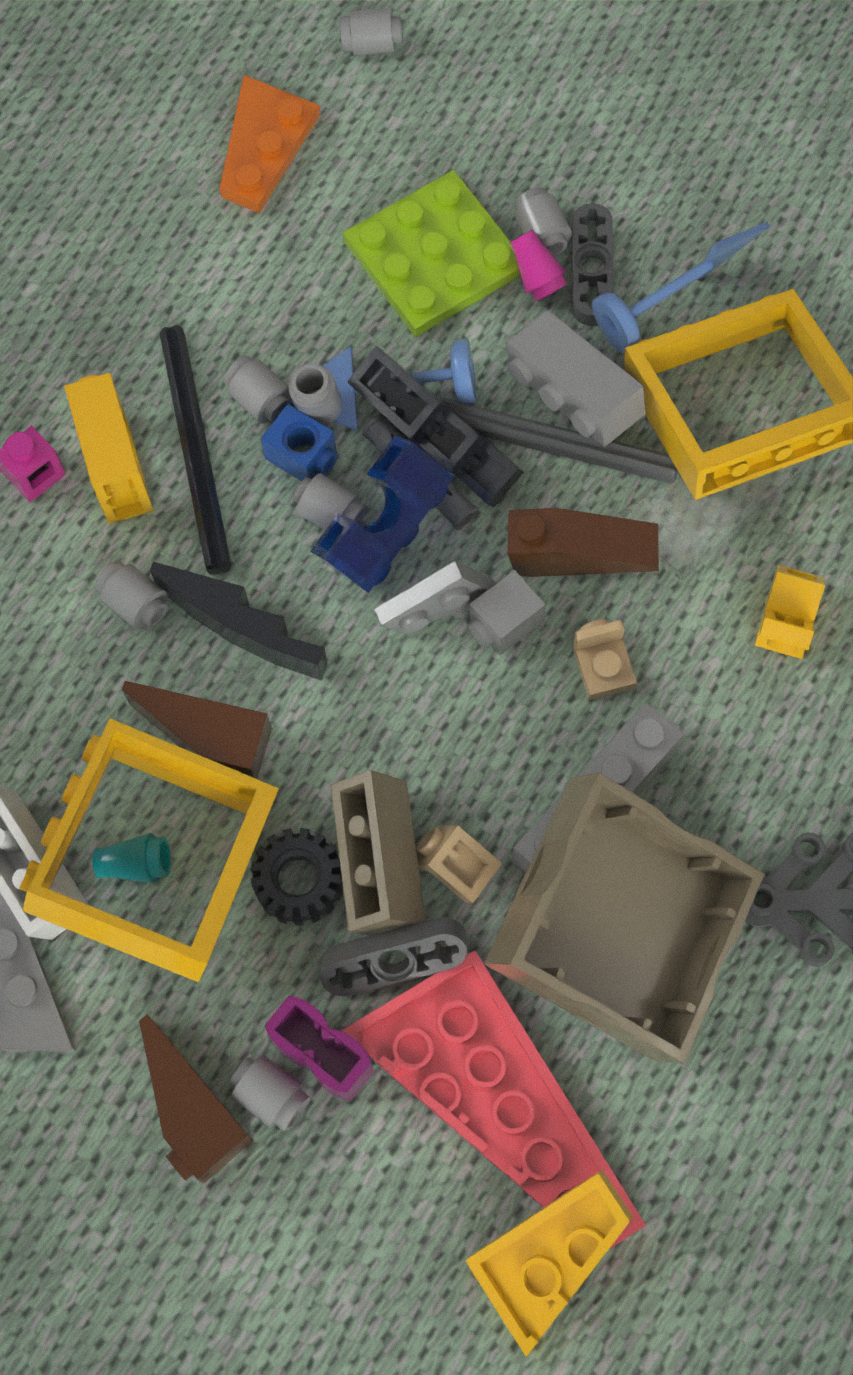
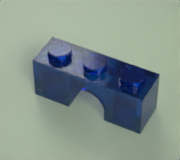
M397 436L393 437L367 473L370 478L381 486L385 495V506L379 518L371 524L359 525L356 521L338 513L310 551L346 580L367 593L371 591L373 586H377L385 580L391 570L390 563L401 548L408 546L415 539L419 532L420 522L430 509H434L443 501L447 494V485L454 477L416 444Z

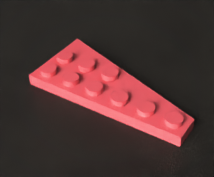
M475 950L467 954L465 960L459 966L435 973L341 1030V1032L350 1035L358 1041L366 1050L369 1058L542 1207H545L602 1169L633 1216L609 1249L646 1226Z

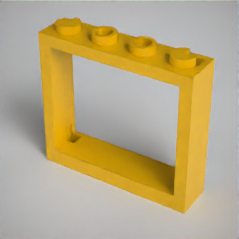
M794 289L776 295H768L759 301L736 309L725 310L711 318L694 324H685L674 331L651 339H643L637 344L625 347L624 371L643 385L645 415L695 500L853 443V377ZM785 328L834 405L702 452L656 374Z
M110 718L101 737L93 734L91 740L89 739L81 760L88 764L82 777L73 773L66 786L61 802L68 804L62 819L52 816L40 843V845L47 847L41 862L31 860L27 867L26 874L19 887V890L26 892L22 911L199 983L279 788ZM112 759L246 814L191 947L50 890Z

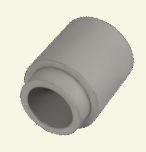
M391 7L350 11V16L340 17L343 52H353L354 56L394 53L395 43H403L401 16H393Z
M541 187L532 188L521 194L515 201L514 207L516 209L515 219L522 233L525 234L533 229L539 240L553 256L562 253L572 237V230L556 198Z
M244 356L235 361L227 370L224 383L228 386V393L259 423L274 422L286 405H291L289 387L262 361Z
M316 364L303 365L293 373L289 382V394L296 409L324 426L335 421L342 411L343 401L332 373L325 367Z
M318 473L313 479L306 477L300 483L293 498V501L298 503L296 508L298 515L333 536L341 534L346 538L353 534L362 521L367 509L366 505L359 502L357 494L321 473Z
M115 561L103 570L96 581L95 591L100 594L101 602L137 630L146 626H155L167 611V604H165L167 599L166 591L131 564L124 565L120 561Z
M261 1055L255 1061L250 1057L245 1059L230 1080V1084L235 1087L231 1098L271 1129L278 1126L281 1130L287 1132L302 1115L311 1099L309 1095L302 1091L304 1087L302 1083L265 1055Z

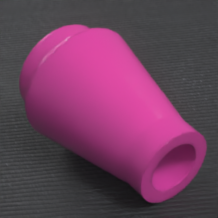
M533 229L509 242L515 254L526 294L531 292L535 302L567 284L562 275L566 271L539 240Z

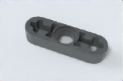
M595 203L582 205L575 211L572 218V313L578 322L587 326H598L593 310L589 309L587 303L588 287H597L596 297L605 292L614 293L613 219L607 208ZM587 221H596V242H588ZM594 257L601 260L605 267L599 272L589 273L581 268L580 262L586 258Z
M439 917L334 945L328 948L321 957L322 986L331 994L350 996L453 969L459 966L467 955L465 929L458 921L452 918ZM444 940L448 946L441 947L438 941ZM416 946H420L419 955H416ZM390 950H398L407 955L403 961L394 964L386 963L379 958L384 952ZM366 959H370V968L367 967ZM339 967H345L348 973H343V970Z

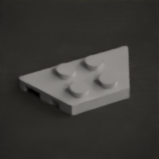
M0 893V1051L70 1054L76 1050L32 937L26 935Z

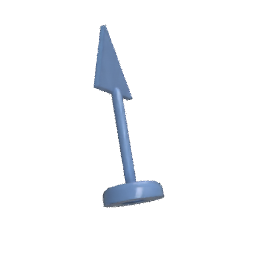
M762 223L714 243L705 261L630 308L618 295L611 292L602 293L593 299V314L605 338L618 352L625 355V347L637 344L640 341V330L635 317L694 280L698 279L699 281L768 229L770 227L769 223Z
M468 338L458 339L452 343L450 347L451 368L411 373L421 383L453 379L456 397L459 402L466 404L477 402L475 371ZM350 346L323 365V367L332 373L343 401L342 411L333 422L358 431L355 394L357 391L347 383L354 374L352 347Z

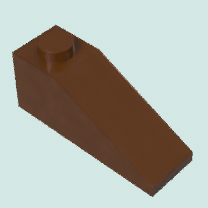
M561 508L509 510L507 555L513 570L522 577L659 571L658 523Z
M124 681L122 691L130 706L179 747L255 779L258 778L272 730L267 713Z
M147 1014L139 1021L163 1138L173 1149L166 1155V1158L185 1181L194 1175L197 1180L205 1184L253 1140Z

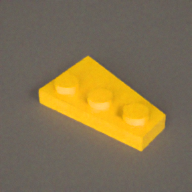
M602 1169L465 1260L526 1357L633 1218Z

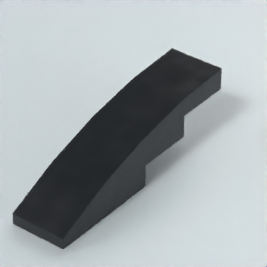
M378 346L374 347L347 381L410 440L418 443L448 472L456 475L489 506L494 508L524 473L521 468Z
M157 562L152 563L150 572L154 582L166 591L168 598L193 619L230 643L266 661L322 681L328 664L325 648L287 637L288 631L284 617L248 607L249 601L243 586Z

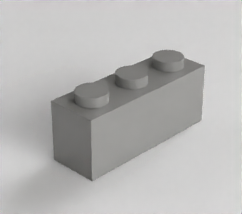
M546 310L506 342L510 360L508 369L513 378L523 386L528 384L539 393L542 401L549 409L561 411L571 420L575 429L586 438L591 436L604 448L646 414L643 385L550 311Z

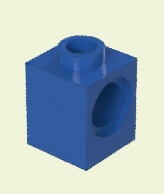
M289 404L286 405L261 437L265 459L300 481H303L306 477L313 479L318 473L326 476L334 467L338 457L334 431ZM300 445L312 446V448L306 452L294 451V449Z

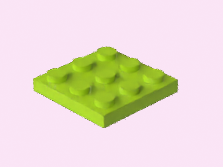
M454 169L342 232L344 243L415 337L521 276L514 251L509 243L510 240Z

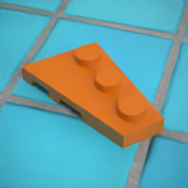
M243 75L220 184L221 197L260 213L321 115L320 105Z

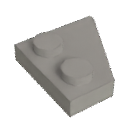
M454 561L375 608L381 626L399 633L411 634L422 630L433 621L468 609L469 604L494 586L495 582L493 579Z

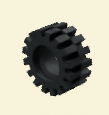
M291 828L283 830L284 836L277 839L275 834L267 838L269 845L266 848L260 845L256 851L258 858L256 862L252 861L250 869L253 874V878H250L252 888L264 911L270 916L277 917L279 922L287 924V921L294 922L295 926L304 925V921L312 920L315 923L321 920L320 915L327 912L329 915L334 909L335 901H340L342 896L343 882L340 858L333 844H328L325 837L318 832L313 836L310 834L309 829L300 828V833L293 834ZM293 860L308 861L317 870V881L314 887L302 895L288 894L279 886L278 878L281 869Z

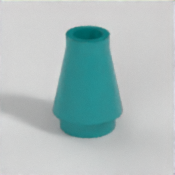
M148 833L108 847L95 848L92 855L93 871L97 878L110 877L156 883L159 878L168 877L171 870V852L168 841L165 837H155L153 833Z

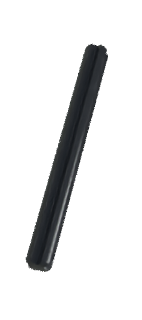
M179 325L164 327L159 334L204 564L209 574L217 575L228 572L232 565L186 337L183 328Z

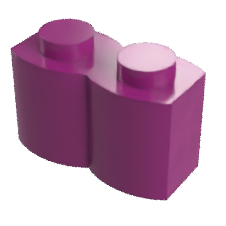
M288 996L265 1024L267 1033L280 1053L291 1062L310 1068L318 1083L337 1098L352 1101L374 1073L371 1060L362 1045L350 1035L339 1030L330 1029L319 1010L303 999Z

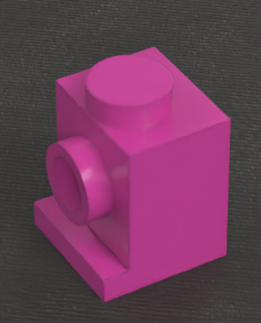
M32 425L23 432H16L10 435L0 449V471L29 503L66 475L56 451ZM45 465L47 467L44 472L29 482L27 477L41 466Z

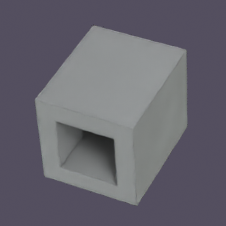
M514 570L469 604L471 623L468 625V628L482 647L487 648L491 645L499 655H502L544 622L546 604Z

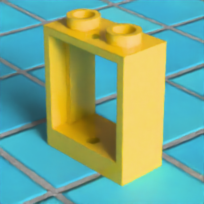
M111 373L84 376L75 383L64 385L90 481L108 523L112 524L153 512V506L127 417Z

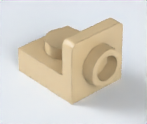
M606 619L594 620L583 625L574 634L573 651L589 701L636 689L637 681L623 641L625 629L621 620L610 623Z
M459 825L433 827L417 845V851L420 852L417 856L419 871H429L465 903H474L502 865V862Z

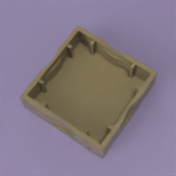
M600 772L572 777L564 790L484 964L655 1061L685 1064L714 996V988L721 964L732 945L738 939L765 874L707 838L693 835L671 822L658 808Z

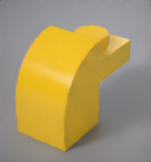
M778 564L757 633L755 646L802 659L805 650H809L814 634V620L825 588V577Z

